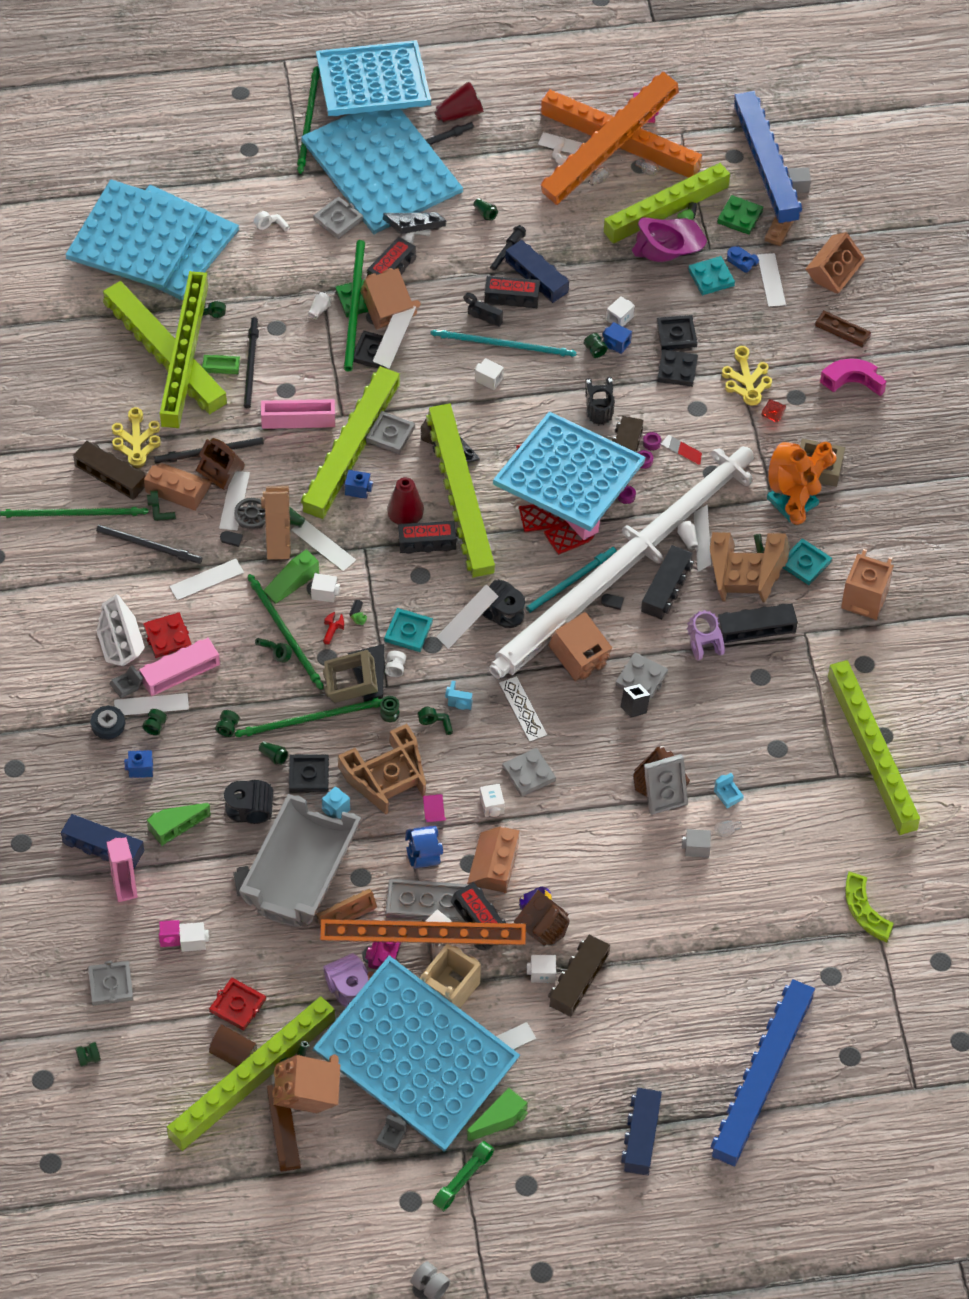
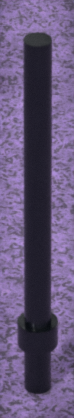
M469 122L462 126H454L451 130L428 138L426 141L429 145L453 136H460L463 132L473 129L474 124Z
M256 317L251 318V325L248 329L249 349L244 408L251 407L256 340L259 337V330L257 329L258 318Z
M263 437L226 443V445L234 450L262 445L264 441ZM202 448L182 452L171 451L165 455L154 456L155 464L168 461L173 463L179 459L199 456Z
M98 525L96 529L97 532L178 557L179 560L185 562L188 560L201 564L203 559L200 556L191 554L188 550H178L102 525Z

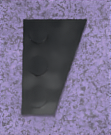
M436 212L383 213V220L400 234L446 226V219Z
M384 644L348 653L350 655L368 650L374 657L378 692L364 695L362 698L364 702H369L374 698H378V700L383 699ZM362 666L352 668L357 684L364 683Z

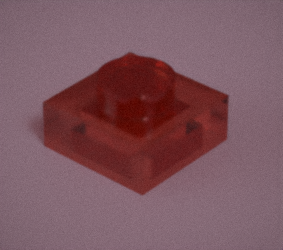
M769 399L762 410L761 416L778 423L786 410V405Z

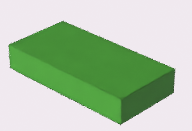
M203 356L202 368L207 373L239 374L240 356Z

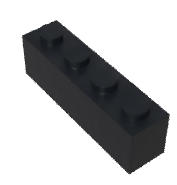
M674 545L670 547L642 600L641 612L661 620L665 613L668 614L670 612L671 601L673 599L676 600L679 594V586L684 585L687 571L690 572L693 568L692 552Z
M792 603L718 614V627L721 630L724 643L796 633L798 624Z

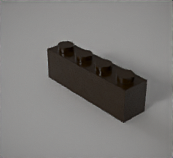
M622 415L621 422L616 424L615 433H617V436H613L612 441L637 453L643 432L644 420Z
M86 441L73 455L75 467L132 500L145 488L144 478L146 474L142 470L135 469L128 462L116 458L111 452L102 450L97 444Z
M590 934L586 940H581L577 948L578 953L576 956H571L568 962V969L566 972L562 971L557 987H552L548 998H550L549 1007L569 1017H572L610 954V944Z

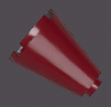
M470 82L464 83L435 107L436 111H434V114L438 121L441 120L444 123L484 112L482 104L476 96L477 93Z
M408 477L400 478L396 482L387 505L388 517L397 525L418 523L424 513V505L416 485Z

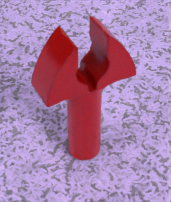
M332 612L324 619V624L329 625L323 639L324 644H330L336 629L344 630L342 614L335 623H333L335 612Z

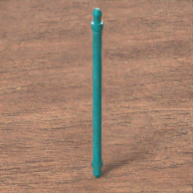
M431 330V335L435 337L441 336L442 339L448 337V339L466 340L468 342L473 341L475 343L507 346L509 348L514 347L516 349L555 353V355L559 354L563 357L565 355L574 357L577 354L576 351L566 350L563 347L557 349V347L525 344L523 342L491 339L489 337L484 338L482 336L457 334L455 332L450 333L447 330Z

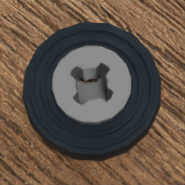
M109 705L96 709L90 720L92 731L102 739L116 738L124 731L126 724L122 711L115 706Z

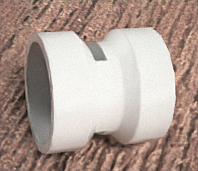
M390 651L387 654L388 663L385 665V673L391 677L402 676L406 655L400 651Z

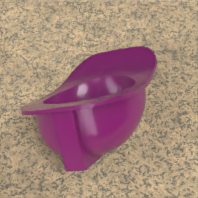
M641 218L638 222L640 230L636 237V244L631 251L636 257H645L654 262H667L680 255L702 250L707 243V239L698 224L691 219L659 220Z

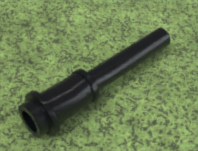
M518 225L513 228V233L506 240L507 244L490 266L493 271H496L506 257V250L526 236V229L523 226Z

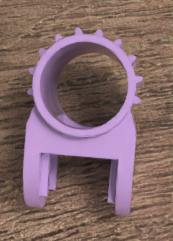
M699 611L687 623L688 627L686 629L688 630L691 648L697 661L703 658L704 651L702 645L713 643L715 653L724 655L725 652L722 633L718 627V618H716L715 613H710L711 611ZM697 618L705 619L709 623V634L701 633L696 628L695 621Z
M354 953L323 966L326 982L331 994L334 993L338 1002L344 1007L350 1004L369 981L365 965Z

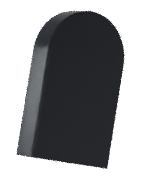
M224 531L220 534L222 543L237 547L240 546L243 534Z
M604 594L601 597L603 606L621 610L624 597Z

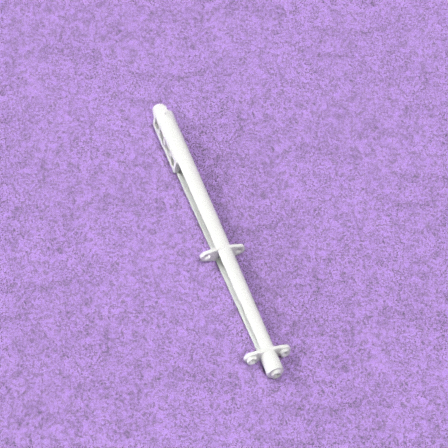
M742 446L730 457H727L722 449H714L711 452V456L720 466L642 531L637 532L628 525L624 526L622 532L629 542L495 654L496 660L489 667L490 673L497 679L504 677L507 673L515 674L550 643L556 629L573 620L644 556L658 564L661 563L663 556L655 546L732 477L744 486H749L752 483V475L743 469L754 461L753 451L748 447Z

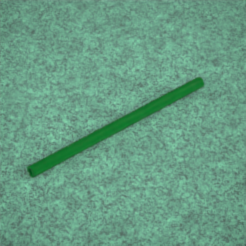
M364 240L356 242L344 370L347 372L353 370L365 251Z

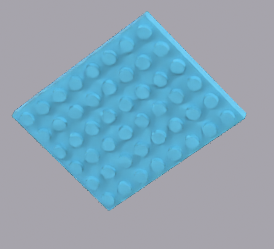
M401 109L349 114L301 136V141L306 145L307 149L343 196L363 215V222L373 235L391 227L383 220V213H420L463 192L461 184Z
M390 955L313 1047V1051L327 1062H329L331 1055L336 1054L339 1058L338 1064H340L341 1073L444 1152L520 1057V1054Z

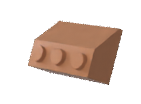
M844 232L832 235L805 270L815 283L837 294L861 266L865 257L848 233Z
M164 463L152 465L144 478L146 493L150 494V491L158 490L159 498L195 511L212 484L210 480Z
M500 826L480 833L467 884L474 882L479 888L507 892L519 845L520 830Z

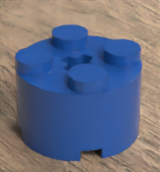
M426 826L406 831L405 841H409V847H406L409 863L411 867H414L413 869L440 864L443 846L442 843H438L437 826Z

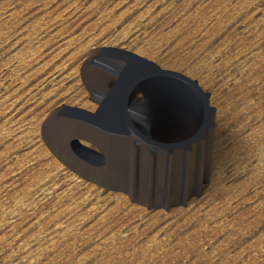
M612 377L606 378L607 385L592 386V379H585L587 417H589V421H592L593 424H598V426L609 423L614 414L615 396H613ZM597 392H605L606 398L593 399V395Z
M495 579L489 587L499 597L482 615L489 621H494L504 628L517 627L524 620L525 597L510 583ZM504 615L514 616V617H512V618H506Z
M261 780L235 781L229 784L224 791L227 816L233 821L260 824L270 820L272 817L274 791L271 784Z

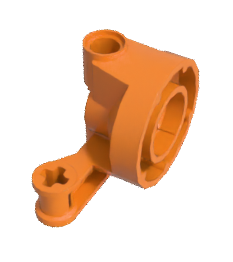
M782 442L773 452L768 470L770 488L775 493L791 496L785 511L790 515V521L794 525H800L806 520L805 504L809 496L816 495L821 491L822 486L819 477L822 471L836 462V454L832 452V445L829 442L818 444L812 457H808L806 451L798 444Z

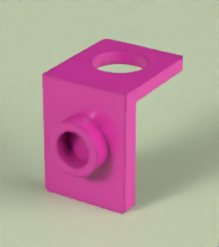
M443 795L423 796L425 823L446 821Z
M179 920L159 922L160 947L181 946Z

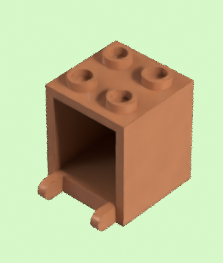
M392 268L386 269L382 274L368 275L361 288V294L376 330L388 326L394 314L412 309L414 306L419 308L421 305L419 300L411 301L398 268L394 270ZM415 308V311H414L412 317H413V316H416V314H417L416 308Z
M863 549L862 554L857 553L845 582L841 609L877 620L889 591L894 565H891L893 558L889 557L887 563L867 557V550Z
M586 612L556 629L548 645L574 681L580 678L584 680L591 675V671L602 669L607 664L606 661L610 657L609 654L612 650V646ZM591 649L595 655L587 659L584 653Z
M336 1054L331 1055L329 1062L296 1055L277 1063L274 1069L273 1105L316 1114L337 1106L340 1081L338 1056Z

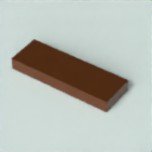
M824 310L815 322L816 327L862 348L871 336V331Z

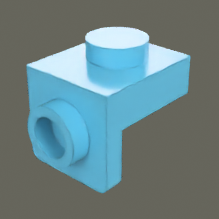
M452 681L451 686L446 688L445 698H448V706L461 710H471L473 693L457 691L456 681Z
M732 773L718 777L714 786V792L726 808L735 805L744 798V795L733 782L734 776Z

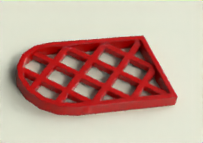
M534 504L519 506L524 532L549 529L566 523L565 520H559V516L556 518L551 515V512L547 513L544 509H540ZM533 509H536L539 512L537 513V515H534L533 513H531V511ZM541 513L546 515L544 520L538 517ZM528 515L534 517L532 521H529L525 518ZM549 517L554 520L552 524L546 521ZM536 519L541 521L539 526L533 523Z
M567 522L544 531V535L558 555L590 542L595 534L586 540H577L575 537L578 534L576 531L569 530L570 525ZM558 530L564 531V536L557 535ZM567 532L574 534L573 538L566 537ZM555 538H561V543L554 542ZM564 540L571 541L570 545L563 544Z

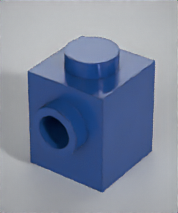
M613 322L610 327L605 328L602 335L604 337L603 342L607 345L608 349L622 354L631 343L632 331Z
M348 470L345 481V495L367 499L368 493L372 492L373 489L370 473Z
M152 750L128 751V759H125V771H129V778L153 777Z

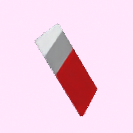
M667 435L661 445L698 465L701 464L702 452L680 440Z

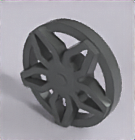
M246 498L236 505L234 516L241 527L256 529L262 528L266 524V519L262 520L261 518L265 516V508H258L256 504L261 505L260 499ZM248 503L247 507H241L242 505Z

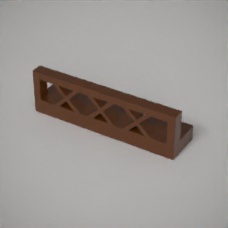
M268 1085L267 1094L280 1172L301 1169L291 1108L273 1105L274 1097L272 1093L274 1088L273 1085Z

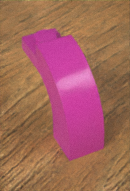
M843 359L833 362L822 370L820 383L832 392H835L843 384L857 382L867 386L879 396L885 392L887 381L882 376L876 374L877 366L860 359Z

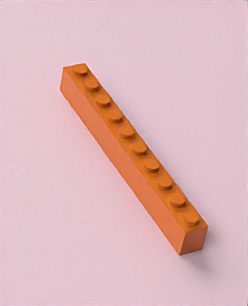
M664 71L656 75L648 86H644L635 98H631L623 109H619L611 120H607L599 131L594 132L586 143L581 144L574 154L569 155L566 162L559 165L552 175L542 181V193L558 205L679 93L678 83Z
M551 89L541 100V115L590 136L594 132L599 131L607 120H611L614 117ZM642 128L619 147L688 178L697 174L701 169L702 154Z
M321 919L320 940L526 945V924Z

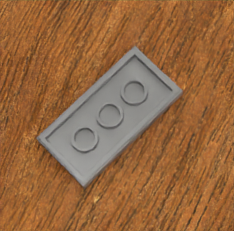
M389 879L386 917L427 920L436 910H439L452 922H465L450 901L456 891L469 884Z

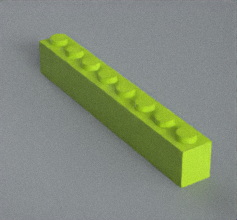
M721 162L605 218L603 233L613 244L639 232L638 222L641 218L663 220L688 208L690 202L698 203L729 188L730 173Z

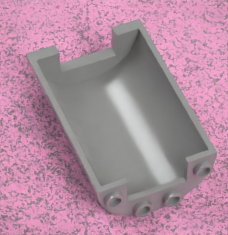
M288 794L239 890L244 901L249 906L252 904L256 906L259 914L280 924L294 927H302L303 923L309 925L313 921L361 823V817L354 813L342 812V820L324 816L319 812L314 813L308 811L307 801L304 798Z

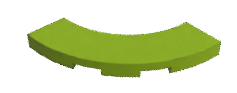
M849 871L845 885V896L852 916L866 932L887 943L894 923L884 919L869 905L866 894L868 877Z

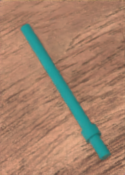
M615 547L610 548L603 554H598L594 557L593 561L526 606L527 611L531 613L594 568L603 564L617 552Z

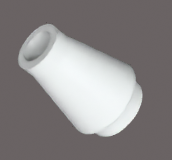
M320 292L319 295L315 296L308 315L316 320L331 306L332 299L327 294Z
M691 521L682 522L677 526V533L687 546V549L694 550L698 547L695 525Z

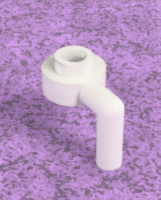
M560 137L552 153V157L558 163L557 166L562 165L568 158L560 154L565 143V139Z
M263 211L259 212L254 219V224L260 230L268 228L272 222H277L284 231H288L290 228L278 214L270 216L268 212Z
M431 230L405 233L402 235V239L413 244L415 234L430 237Z

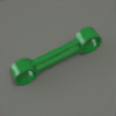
M482 1141L473 1152L471 1159L446 1187L441 1188L436 1194L433 1204L442 1211L447 1210L454 1201L456 1194L479 1167L485 1165L490 1160L495 1148Z

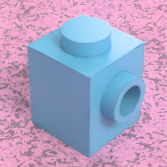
M335 786L322 798V811L331 818L341 819L342 812L347 813L350 811V797Z

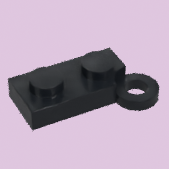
M465 293L463 299L469 304V315L484 320L489 324L501 326L503 323V310L478 301L472 293Z

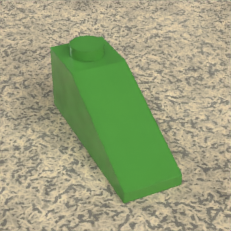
M306 549L293 558L263 591L269 599L277 604L313 579L315 573L319 574V561Z
M202 803L163 809L160 812L153 813L147 819L148 830L160 845L163 846L211 816L210 805Z
M508 1088L467 1130V1140L471 1142L512 1127L518 1121H523L528 1114V1103Z

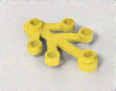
M738 346L735 349L734 356L740 362L743 375L734 371L730 366H725L722 369V376L726 379L733 378L745 385L746 389L736 385L735 381L729 380L726 382L725 390L729 393H738L743 396L746 404L755 406L761 402V393L764 389H768L772 385V379L764 376L756 388L753 386L762 374L768 372V364L760 362L757 369L750 374L747 362L749 349L745 346Z
M133 407L128 412L129 421L132 423V435L123 430L122 424L115 423L112 425V433L121 438L113 439L112 445L115 450H119L128 457V462L132 467L141 468L146 463V456L154 448H158L161 445L160 437L153 435L160 431V424L158 421H151L149 428L140 435V422L143 421V412L141 409ZM123 439L133 446V451L124 445ZM149 439V444L141 450L140 446Z

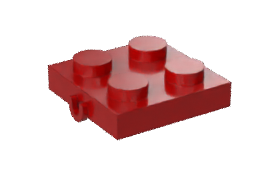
M180 612L143 623L148 637L146 638L148 646L151 645L155 658L175 653L181 648L192 645L188 635L189 631L187 626L184 625Z
M231 977L223 990L220 989L218 991L217 998L210 1006L209 1012L244 1031L252 1019L256 1017V1014L259 1013V1009L266 1001V996Z

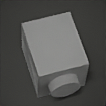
M788 168V178L792 179L793 190H796L797 193L810 192L811 177L809 168Z
M687 829L686 837L682 836V848L685 849V856L709 858L711 830Z

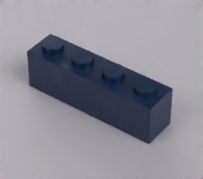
M520 240L506 250L505 262L523 278L540 280V292L552 303L569 293L568 278L559 273L553 265H550L542 255L535 252L529 244Z
M74 814L70 815L61 831L62 842L66 846L76 847L89 855L94 854L104 861H109L106 842L115 838L126 837L134 869L144 853V843L142 840Z
M637 1087L636 1095L632 1094L630 1107H634L633 1114L629 1113L627 1126H631L630 1132L625 1133L624 1144L628 1146L627 1151H622L621 1163L625 1164L624 1172L649 1176L662 1091Z

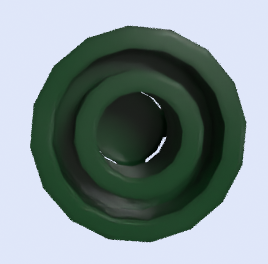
M598 333L588 335L583 343L590 350L593 358L602 357L608 350L607 345L601 342L602 338Z
M386 696L380 702V716L386 722H395L399 718L400 703L396 697Z
M150 709L147 715L148 719L144 721L142 729L150 735L158 736L162 730V725L165 724L168 717L159 709Z
M223 710L220 715V721L217 722L215 727L216 732L225 737L233 736L235 726L240 720L239 715L230 710Z
M96 1042L89 1043L86 1047H75L80 1067L87 1066L90 1062L97 1063L101 1061Z

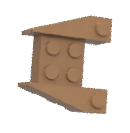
M266 486V491H263V497H261V508H265L267 560L290 559L289 486Z
M712 532L710 553L722 601H726L727 593H759L762 602L765 603L771 593L774 582L780 576L779 573L782 567H785L788 562L790 544L785 533H767L764 553H734L735 543L731 533Z
M408 724L390 731L389 743L393 750L372 760L364 762L356 748L338 755V768L345 780L385 814L388 813L389 808L388 798L414 786L418 788L422 796H425L426 781L421 765L417 738Z

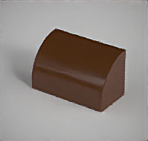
M222 1024L216 1031L209 1047V1053L234 1067H238L257 1050L255 1042Z

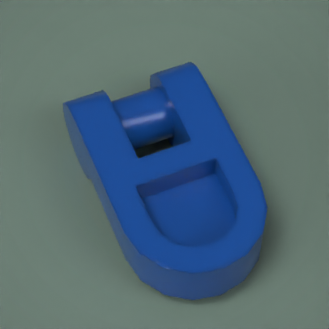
M735 246L728 250L727 260L745 273H748L752 266L759 263V258L755 254L751 255L740 247Z

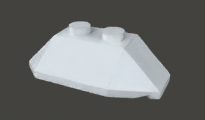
M116 594L101 606L102 612L98 621L97 635L106 662L125 666L137 658L145 647L135 616L120 596Z

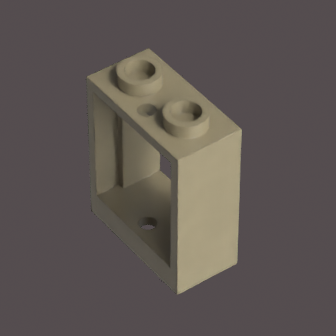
M802 438L799 446L806 453L813 454L817 445L821 442ZM831 444L832 452L836 454L837 459L832 471L826 469L822 471L819 481L821 484L837 487L845 447Z
M368 650L324 661L325 669H323V676L327 683L325 693L334 703L378 692L374 657ZM362 666L364 683L338 690L336 672Z

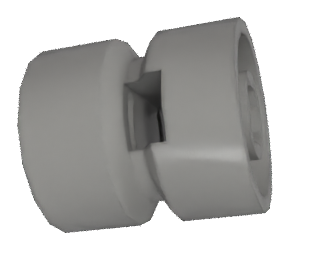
M426 1261L415 1271L410 1283L418 1290H424V1295L429 1299H440L449 1288L451 1280L443 1273H437V1268Z

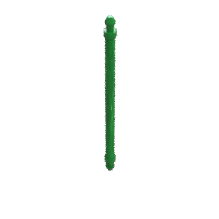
M318 66L313 68L311 74L303 135L310 133L317 84L320 78ZM303 142L301 143L300 155L297 161V171L300 174L306 166L307 147Z
M132 507L131 509L81 508L78 510L21 509L18 511L6 509V511L0 510V517H48L51 515L108 516L113 514L137 516V514L146 515L149 513V510L145 507L139 509L137 507Z
M249 574L248 581L251 583V588L255 590L307 671L312 683L316 684L318 689L323 690L324 684L320 681L321 677L315 672L263 591L259 581L255 580L254 575Z
M374 698L369 702L338 707V709L321 711V713L316 712L314 714L302 715L297 718L280 720V722L275 721V723L258 725V727L253 726L252 728L248 726L244 730H237L235 736L242 737L247 735L248 737L263 731L266 732L268 730L280 729V727L297 725V723H307V721L311 722L326 717L343 715V713L360 711V709L378 708L382 699Z

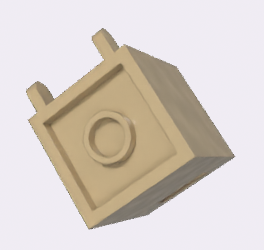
M447 943L419 978L460 1009L480 984L481 964L476 958L465 955L460 948ZM454 971L464 977L463 981L459 982L451 977V972Z

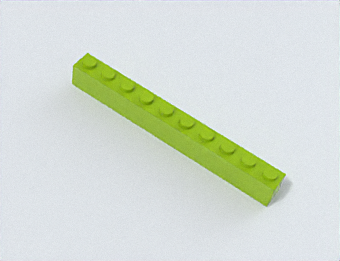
M189 271L160 409L161 427L180 428L208 291V276L206 272Z
M121 281L103 290L104 305L113 311L115 317L124 323L128 331L131 330L134 333L137 341H141L144 344L146 350L155 356L156 361L162 364L168 373L175 338ZM194 359L187 393L197 401L202 410H205L210 415L227 404L226 392Z
M381 366L377 372L373 373L369 386L366 385L363 397L358 399L356 409L350 413L346 426L343 425L340 437L335 439L331 452H328L325 457V463L318 468L317 477L310 482L309 491L302 496L301 504H303L304 513L324 519L347 478L348 470H352L364 449L368 433L381 411L385 412L400 385V373Z
M451 403L429 407L426 421L427 425L432 428L430 435L432 442L435 441L436 457L440 458L441 461L439 469L440 473H444L445 479H443L444 488L450 494L448 495L449 506H453L454 509L452 511L453 521L458 524V528H456L457 536L459 539L462 538L461 550L462 554L467 557L465 561L466 569L468 572H471L472 578L494 574L495 563Z
M845 660L830 664L828 672L829 682L898 834L903 835L917 831L920 816L849 661Z
M322 996L316 999L167 1126L168 1138L181 1151L186 1149L274 1073L276 1064L281 1059L291 1058L296 1055L302 1041L310 1043L335 1021V1009Z

